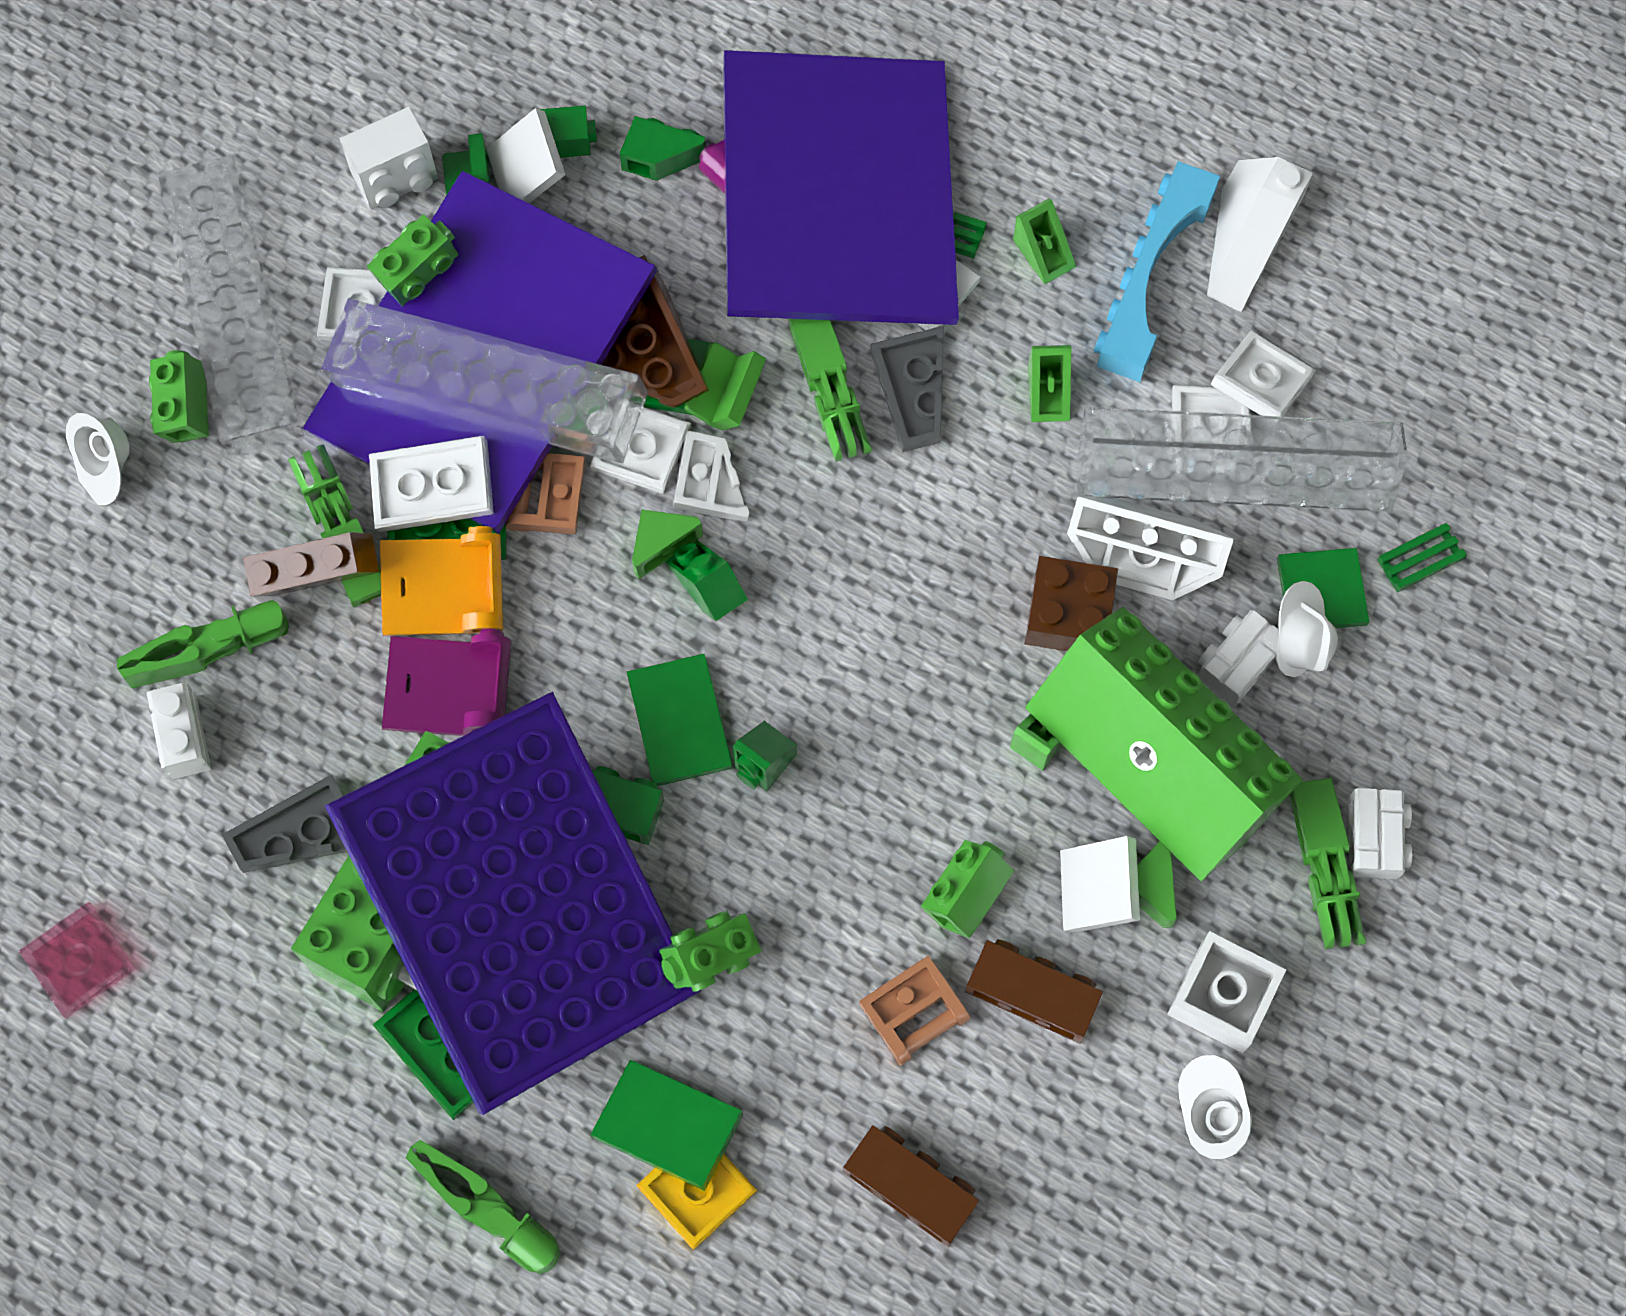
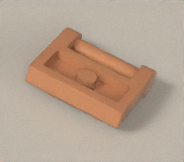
M547 453L538 468L543 470L537 514H527L531 480L506 521V528L513 531H540L576 535L586 464L585 457Z
M929 955L859 1001L860 1007L900 1066L912 1059L910 1056L912 1053L957 1024L960 1027L971 1020L965 1007ZM942 1000L947 1008L945 1012L903 1040H900L895 1032L896 1029Z

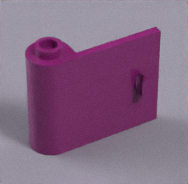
M483 629L480 631V634L472 636L471 642L391 636L382 730L413 733L428 731L432 734L464 736L504 716L506 713L511 640L504 636V632L497 629ZM408 676L411 678L409 692H407Z

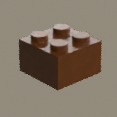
M1039 556L1035 570L1024 645L1068 651L1080 634L1112 614L1118 568Z

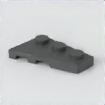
M944 326L871 343L870 352L902 452L940 443Z
M331 774L222 834V837L243 873L347 852L324 806L344 795Z

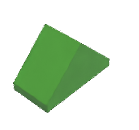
M1048 198L1016 217L1013 241L1044 284L1076 267L1051 199Z
M1071 345L1031 347L1028 363L1031 422L1070 421Z
M642 509L632 557L633 570L636 577L640 579L674 556L675 551L680 546L700 539L703 536L700 520L694 516Z
M1030 714L1015 729L1010 748L1043 771L1062 744Z
M1159 841L1137 865L1139 907L1163 928H1172L1177 919L1171 851Z

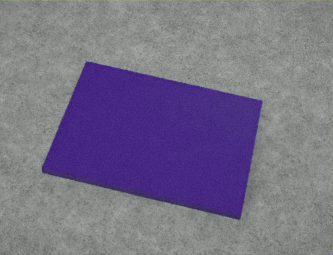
M724 50L727 316L957 325L959 309L945 61Z
M461 171L431 220L434 225L440 220L455 237L451 243L459 255L453 259L452 265L445 272L437 274L425 285L424 290L418 297L407 301L403 306L388 291L386 292L302 428L309 434L369 466V454L484 436L488 443L494 514L468 519L482 526L492 527V531L499 534L657 273L655 265Z
M553 691L324 805L481 1115L490 1112L701 992V990L693 992L691 987L675 989L674 984L666 978L662 970L663 959L659 950L672 944L670 937L673 933Z

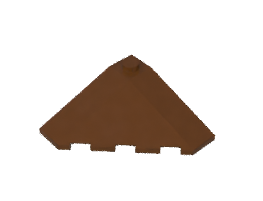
M645 255L639 257L653 264ZM657 269V273L593 378L610 383L609 386L613 389L638 397L641 393L660 399V404L676 408L709 391L671 296Z

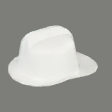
M77 413L68 421L66 439L74 459L78 479L98 505H109L116 500L120 493L122 483L121 470L129 455L130 445L123 429L111 417L97 419L88 413Z
M1306 581L1294 583L1286 591L1279 611L1276 660L1283 674L1291 677L1302 675L1306 669L1325 671L1338 646V634L1336 628L1325 616L1324 601L1321 593L1312 583Z
M1216 1055L1201 1056L1192 1060L1186 1066L1178 1083L1179 1099L1186 1131L1191 1145L1200 1154L1211 1159H1226L1237 1154L1246 1144L1252 1127V1113L1238 1070L1228 1060Z

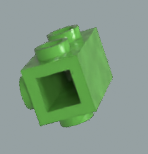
M423 214L417 221L406 225L401 235L388 247L380 249L366 267L377 281L403 306L407 301L418 297L430 280L437 274L445 272L452 265L453 259L459 255L451 243L455 237L440 220L434 225Z
M182 350L169 351L164 357L150 360L151 375L149 377V387L152 392L150 421L153 434L172 443L208 437L205 363Z
M964 840L920 907L944 929L971 938L998 895L1004 889L1014 870L1002 859L1005 855L1003 851L994 844L984 841L981 845Z
M728 910L705 919L707 927L697 932L691 927L670 937L672 944L659 951L663 959L662 970L666 978L674 984L675 989L691 987L693 992L699 991L716 982L714 975L726 970L727 974H732L750 965L748 958L762 951L746 913L730 916Z

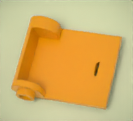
M492 527L468 528V534L461 535L460 539L380 540L382 636L480 633L483 629L503 631L501 535L492 533Z

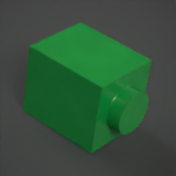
M586 105L541 109L545 111L560 158L591 155L590 143L597 142L595 119L588 120Z

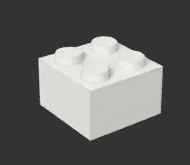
M409 107L339 138L351 174L370 210L378 206L381 208L389 207L397 202L399 196L410 191L422 192L428 189L434 180L438 179L429 143Z
M1209 931L1202 941L1167 1015L1244 1053L1252 1044L1286 969Z

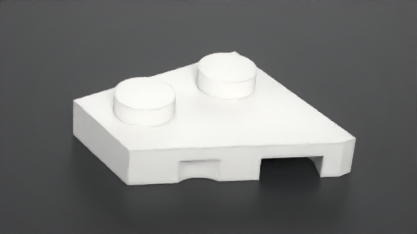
M687 430L672 508L720 518L747 521L749 510L744 505L739 490L740 482L736 470L731 465V454L725 438Z

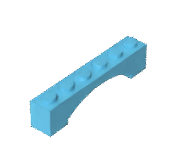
M1177 161L1172 175L1165 173L1158 191V195L1163 196L1160 206L1152 204L1145 223L1146 226L1151 228L1147 237L1139 236L1132 257L1138 258L1134 269L1127 267L1122 278L1120 289L1125 290L1122 300L1114 299L1109 310L1107 320L1112 322L1109 332L1101 331L1096 342L1094 353L1099 354L1097 367L1137 382L1141 381L1157 338L1156 334L1150 333L1146 316V289L1149 276L1162 252L1180 232L1195 221L1204 223L1218 186L1219 175Z

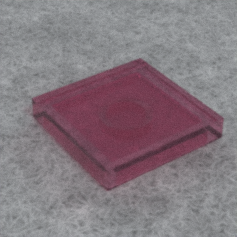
M87 902L19 950V953L61 1015L66 1019L137 969L90 902Z

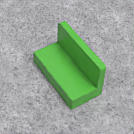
M716 342L710 344L700 366L709 391L686 402L684 409L713 428L722 431L740 426L766 358L755 351L737 356Z

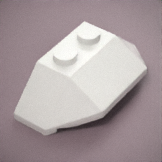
M1078 495L1067 533L1085 563L1118 568L1116 585L1169 600H1175L1211 581L1213 582L1221 578L1234 537L1195 519L1122 499Z

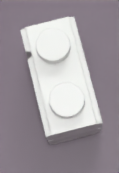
M1250 610L1243 619L1236 615L1222 633L1227 637L1219 647L1211 644L1198 660V663L1202 666L1198 674L1201 681L1234 707H1236L1276 659L1278 628L1270 625L1265 618L1254 610Z
M179 683L147 692L149 707L153 712L151 717L162 770L171 780L211 770L197 696L187 683Z
M1357 788L1348 797L1349 870H1352L1354 877L1399 879L1404 874L1405 868L1411 867L1412 846L1405 843V828H1410L1412 809L1410 804H1404V792L1402 790Z

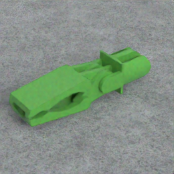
M788 319L791 335L810 392L816 391L817 396H814L815 406L822 425V431L826 433L835 462L842 460L841 447L835 432L838 430L848 458L857 456L852 426H854L862 453H870L872 448L860 416V404L857 402L853 388H847L845 373L847 372V366L831 321Z
M324 444L317 446V449L330 478L322 479L310 450L302 453L315 481L309 487L295 456L288 459L316 525L322 522L325 529L324 532L320 533L322 539L349 532L364 533L358 519H351L348 511L353 510V507ZM337 516L341 523V525L338 526L335 525L333 518ZM380 568L378 573L342 581L353 608L381 596Z
M274 600L260 603L242 611H237L232 606L231 609L234 615L232 617L217 619L210 624L192 628L188 625L180 626L117 658V670L131 688L204 671L208 665L222 657L233 655L241 647L246 646L252 654L254 653L252 648L286 635L289 629L288 619L278 602ZM183 651L180 655H177L173 658L162 660L174 653Z
M1332 778L1302 781L1290 793L1303 864L1310 865L1311 869L1308 882L1313 903L1312 909L1317 911L1325 950L1332 949L1335 941L1339 948L1350 946L1351 934L1356 946L1366 944V939L1357 904L1360 892H1357L1352 870L1347 869L1345 853H1349V843Z
M419 1140L410 1147L405 1158L449 1206L464 1219L490 1233L492 1236L506 1239L499 1249L522 1268L529 1272L542 1274L548 1272L556 1265L560 1254L557 1240L528 1213H526L521 1221H518L513 1209L508 1206L486 1180L422 1140ZM417 1153L429 1157L436 1167L452 1171L469 1182L475 1199H466L453 1195L442 1184L436 1170L430 1164L422 1162Z

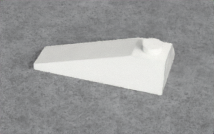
M1280 157L1238 160L1221 192L1207 290L1208 297L1241 312L1302 201L1311 180L1312 172Z

